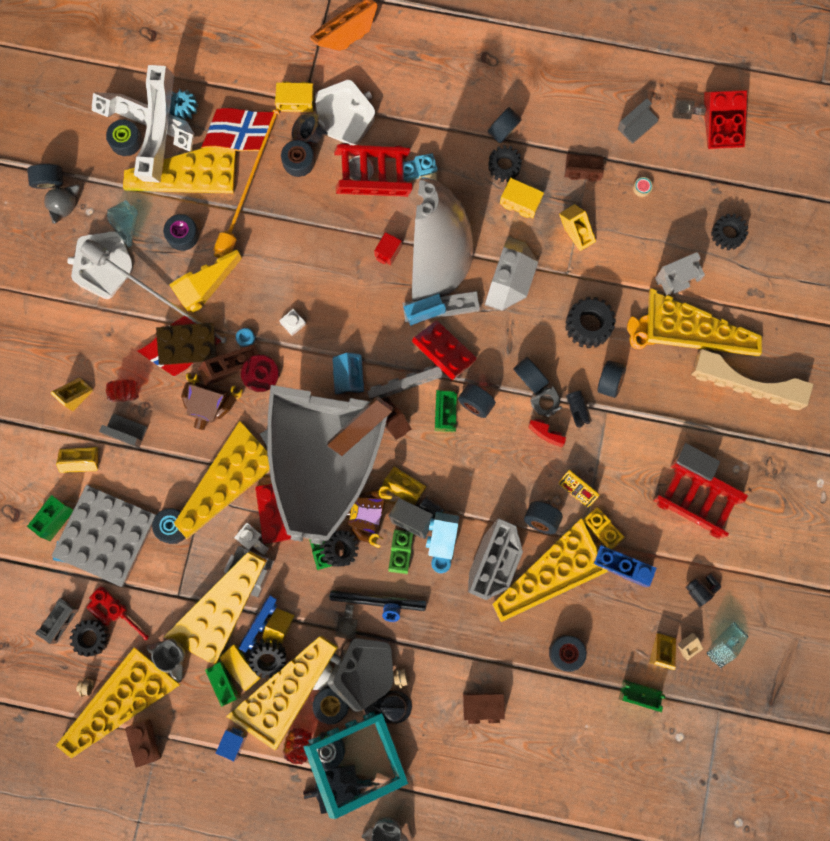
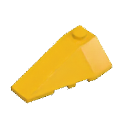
M235 250L218 258L214 265H203L199 272L195 274L189 272L169 285L188 313L196 312L202 308V305L207 302L242 258L238 250Z

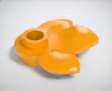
M648 315L641 317L639 320L633 316L630 317L627 323V330L630 334L629 341L631 346L635 349H642L646 345H654L655 343L647 342ZM636 337L640 339L639 343H637Z

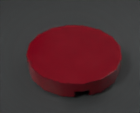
M266 355L249 357L241 368L243 384L254 392L270 390L271 385L275 386L279 378L278 366H276L271 357Z

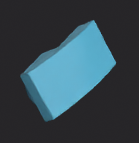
M433 153L416 156L412 161L403 162L404 181L406 182L419 179V176L432 174L438 170Z

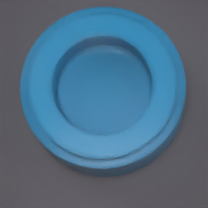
M242 328L236 333V341L244 348L254 344L255 335L252 330Z
M434 556L431 565L435 572L445 573L450 569L451 560Z

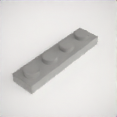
M477 291L440 297L442 303L446 306V312L433 318L480 311ZM417 301L405 302L402 304L404 307ZM404 311L405 323H407L408 319Z
M430 366L425 368L424 372L418 374L413 372L406 375L407 378L390 380L387 385H375L370 388V391H367L370 402L377 396L382 399L442 377V371L439 367Z

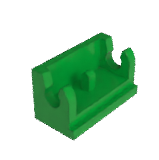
M436 390L434 431L456 432L457 394L455 392Z
M51 495L27 527L40 538L51 542L72 515L74 509Z
M222 662L205 669L221 707L240 698L231 676Z
M623 680L619 700L662 712L663 706L661 703L662 699H665L663 691Z

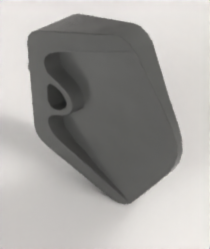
M354 639L344 645L340 656L334 653L330 660L335 663V666L328 679V685L356 712L367 708L384 696L392 687V652L390 645L386 642Z

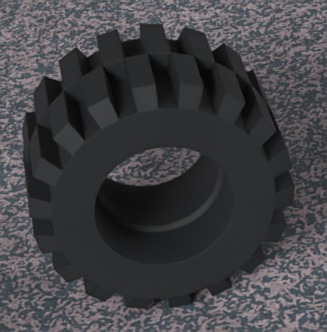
M586 297L585 300L580 299L577 304L575 303L566 318L565 323L567 324L565 328L566 331H569L568 337H573V343L579 342L580 347L586 345V348H591L594 345V348L606 342L612 334L616 323V318H613L615 313L610 311V304L606 306V301L602 299L600 302L598 297H594L593 300L590 297ZM583 315L595 316L600 322V329L597 331L586 330L580 323V317Z

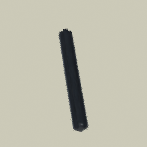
M331 590L329 595L330 601L381 607L388 603H394L399 605L401 609L425 611L427 602L424 600Z

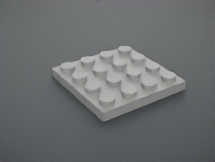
M86 485L51 556L120 587H124L151 531L152 522L156 515Z

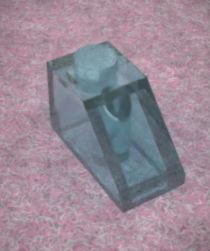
M126 200L107 210V220L126 245L130 247L132 246L138 212Z
M734 622L712 643L706 654L714 663L722 668L739 655L749 636Z

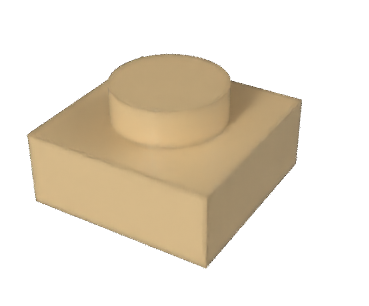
M694 633L685 637L677 644L682 656L687 661L703 649L698 637Z

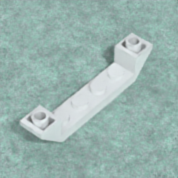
M93 93L92 111L106 117L117 113L147 126V104L123 94ZM169 114L167 134L174 137L173 145L191 151L194 132L187 121Z

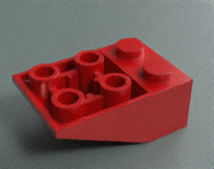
M747 90L704 92V118L708 149L745 147Z

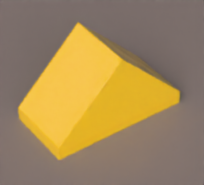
M79 377L53 390L51 394L66 408L74 411L92 393L93 389Z
M276 608L265 627L262 638L264 642H266L267 638H270V642H273L275 639L277 644L280 642L283 645L295 615Z
M657 633L649 663L675 670L676 638Z

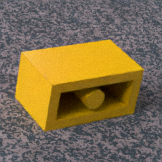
M276 82L275 105L277 110L313 112V83Z
M510 178L501 196L500 204L505 209H513L519 212L523 217L534 218L543 199L544 192Z

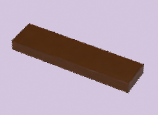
M377 396L328 441L327 446L343 456L392 412L393 407Z

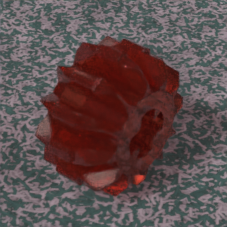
M121 379L110 381L106 384L107 400L111 402L134 401L139 398L138 382L134 380Z
M301 728L290 730L283 744L284 759L296 765H302L306 762L308 758L303 746L309 744L308 740L312 738V734Z

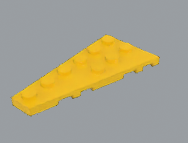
M582 518L492 604L500 622L608 572L593 564L598 551Z
M251 551L246 553L164 638H173L180 642L184 649L214 665L217 664L267 560Z

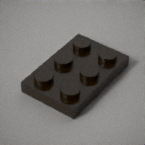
M214 323L156 327L160 366L199 363L217 357Z

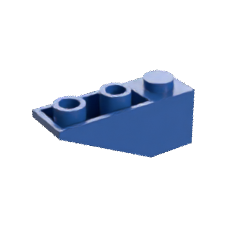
M600 545L593 563L643 587H650L657 569Z

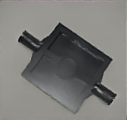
M355 764L325 771L337 805L359 795L362 788L373 787L371 778L359 780ZM317 783L315 789L303 790L304 799L316 797L321 814L327 813Z

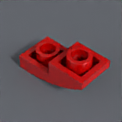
M530 420L528 427L538 437L561 448L565 445L566 437H563L562 433L556 431L549 433V425L545 424L544 420Z

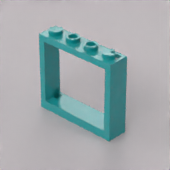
M373 711L363 715V720L358 722L356 719L345 723V728L341 730L338 727L327 731V736L320 738V736L313 737L308 740L309 744L303 746L328 816L331 819H337L408 784L382 713L375 714ZM375 723L395 778L337 805L317 749Z

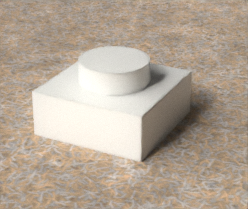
M294 309L279 320L280 324L291 336L306 325V322Z

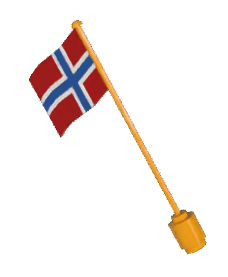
M220 108L215 111L201 148L217 147L236 151H259L229 231H224V233H219L213 248V255L217 258L233 252L237 239L232 231L276 116L279 115L277 109H274L272 112H252L234 108Z

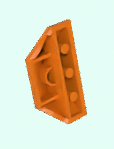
M363 0L350 6L319 27L310 36V39L321 47L338 51L347 49L350 44L363 38L370 31L377 9L376 2L373 0Z

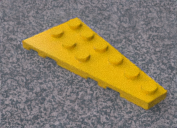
M209 147L163 159L161 183L140 180L134 175L135 168L124 170L123 189L125 191L234 193L236 150Z
M652 288L649 290L647 342L754 356L761 355V335L742 327L732 326L724 319H716L710 313L687 303H679L672 300L673 297L668 295L665 297L658 294Z
M240 421L174 522V525L186 539L190 538L270 471L268 451Z
M323 636L318 637L226 717L272 749L277 750L338 646Z
M134 647L56 746L67 756L73 758L181 684L168 673H164L156 668L150 658Z

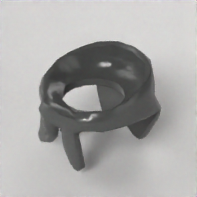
M551 385L543 387L536 394L533 393L530 399L534 411L542 416L549 417L562 408V406H559L560 397ZM543 395H550L553 398V406L548 410L542 409L539 405V399Z

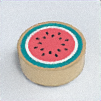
M646 177L638 178L633 185L634 193L640 197L647 196L653 188L651 180Z

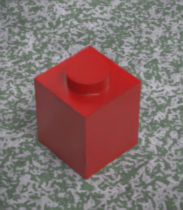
M385 232L374 250L376 260L382 264L392 265L402 248V241Z

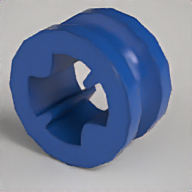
M394 603L384 605L383 619L389 622L398 621L401 612L400 606Z

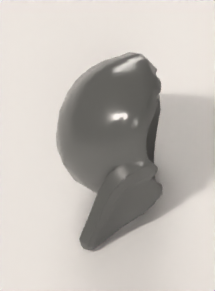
M79 184L68 186L64 189L60 187L52 188L46 193L44 206L49 210L52 223L59 222L74 210L76 205L75 198L80 188Z
M173 638L147 645L146 648L152 654V661L156 668L164 673H170L180 683L182 681V662L185 659L183 645Z
M391 817L380 818L374 827L369 828L362 834V838L366 841H409L404 833H402L400 823Z

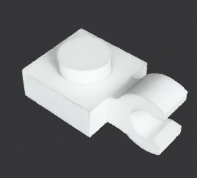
M248 523L234 537L248 550L255 547L263 555L269 550L268 547L259 541L262 535Z

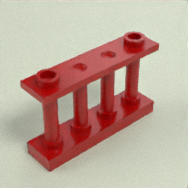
M349 143L337 144L334 155L342 157V179L338 180L336 194L408 197L412 191V183L404 181L403 159L407 158L410 148H404V146L382 147L350 145ZM360 155L361 180L359 181L350 179L349 156ZM367 157H378L379 181H370L368 179ZM385 158H396V182H388L386 180Z
M675 459L671 465L675 474L664 496L658 495L653 501L657 503L659 508L666 511L669 509L705 528L715 538L728 537L729 533L723 530V527L734 505L744 503L748 495L715 477L709 481L677 464V459ZM686 475L692 479L693 483L681 506H678L670 500L681 478ZM704 485L709 488L710 493L697 516L687 510L698 488ZM721 494L727 497V503L716 525H713L706 521L705 518L717 495Z

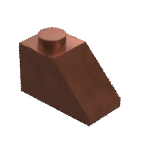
M386 397L383 401L392 406L393 409L387 416L385 427L397 440L406 435L412 428L403 413Z

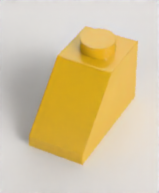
M574 204L559 213L564 229L580 251L596 242L585 210Z

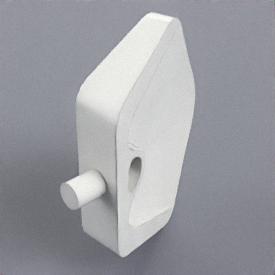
M345 80L316 93L317 114L319 119L325 124V130L328 132L327 136L350 145H358L374 122L375 110L368 101L372 98L369 91L362 94L354 82Z
M117 232L82 236L77 241L75 257H68V264H73L72 280L80 287L104 299H110L128 277L108 263L97 266L83 256L80 248L86 240H94L109 250V260L130 274L132 271V261L123 238Z

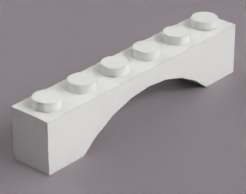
M148 65L147 129L143 145L136 156L134 175L144 182L161 183L174 74L166 66Z

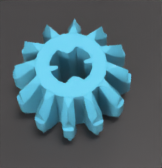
M180 88L178 93L172 91L173 96H171L169 114L183 120L186 117L192 119L191 114H196V108L198 107L195 96L190 94L188 90L183 92Z

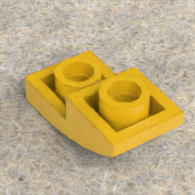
M598 507L583 519V522L605 547L611 550L625 539L611 524V520Z
M233 645L219 657L235 681L245 691L261 678L256 675V671L252 672L249 661L246 660L237 645Z

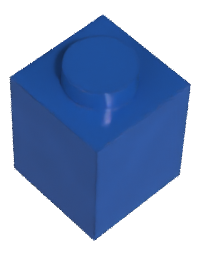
M236 727L225 730L215 754L233 762L237 760L247 738L246 735H243L244 731Z

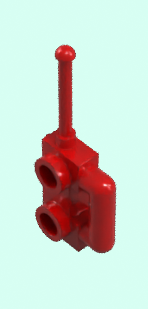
M99 586L89 597L91 601L87 605V610L103 625H109L112 620L116 622L121 617L144 640L149 638L127 617L125 613L127 611L126 606L121 605L120 600H116L104 587ZM101 603L108 610V613L106 615L103 614L96 606Z

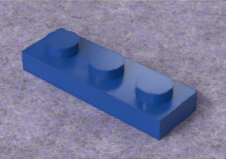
M268 595L239 644L240 650L246 652L248 648L254 647L257 641L255 638L258 631L262 632L267 624L266 617L269 613L272 615L278 605L275 603L277 599L272 595Z

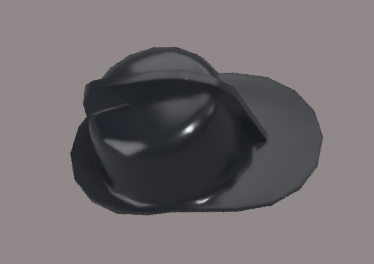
M314 113L304 114L297 118L292 127L291 134L293 140L318 143L323 136L328 135V132L325 130L324 122L319 119L318 114Z
M388 691L384 696L365 708L364 712L365 714L373 711L375 714L382 713L385 723L397 724L407 720L411 714L412 705L409 697L403 692Z

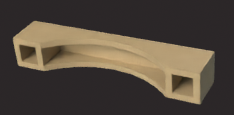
M703 349L697 353L691 373L698 380H709L720 387H732L736 392H748L755 398L764 397L770 399L771 403H783L794 410H800L808 406L813 387L812 383L796 378L780 383H762L750 380L734 371L721 355Z

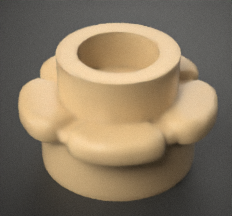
M398 668L397 673L393 674L395 685L403 688V686L408 685V677L405 669L399 670Z
M88 677L79 680L76 690L81 697L91 695L94 681L88 679Z

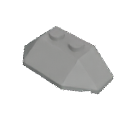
M510 237L507 238L485 306L503 311L527 298L538 261L526 242Z
M497 518L483 536L469 571L468 593L488 600L509 588L523 553L516 526Z

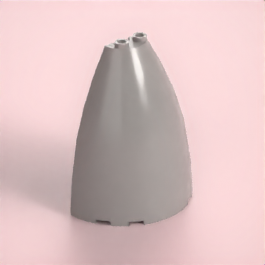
M421 177L419 181L418 195L423 198V203L417 205L412 301L423 300L436 294L443 297L452 293L466 278L473 259L472 229L462 203L445 185L426 177Z
M271 385L268 408V461L278 509L286 532L291 536V540L302 542L303 538L311 539L313 544L323 545V541L329 540L359 497L372 471L387 417L341 456L327 446L328 441L360 413L370 401L350 398L349 402L310 396V391Z

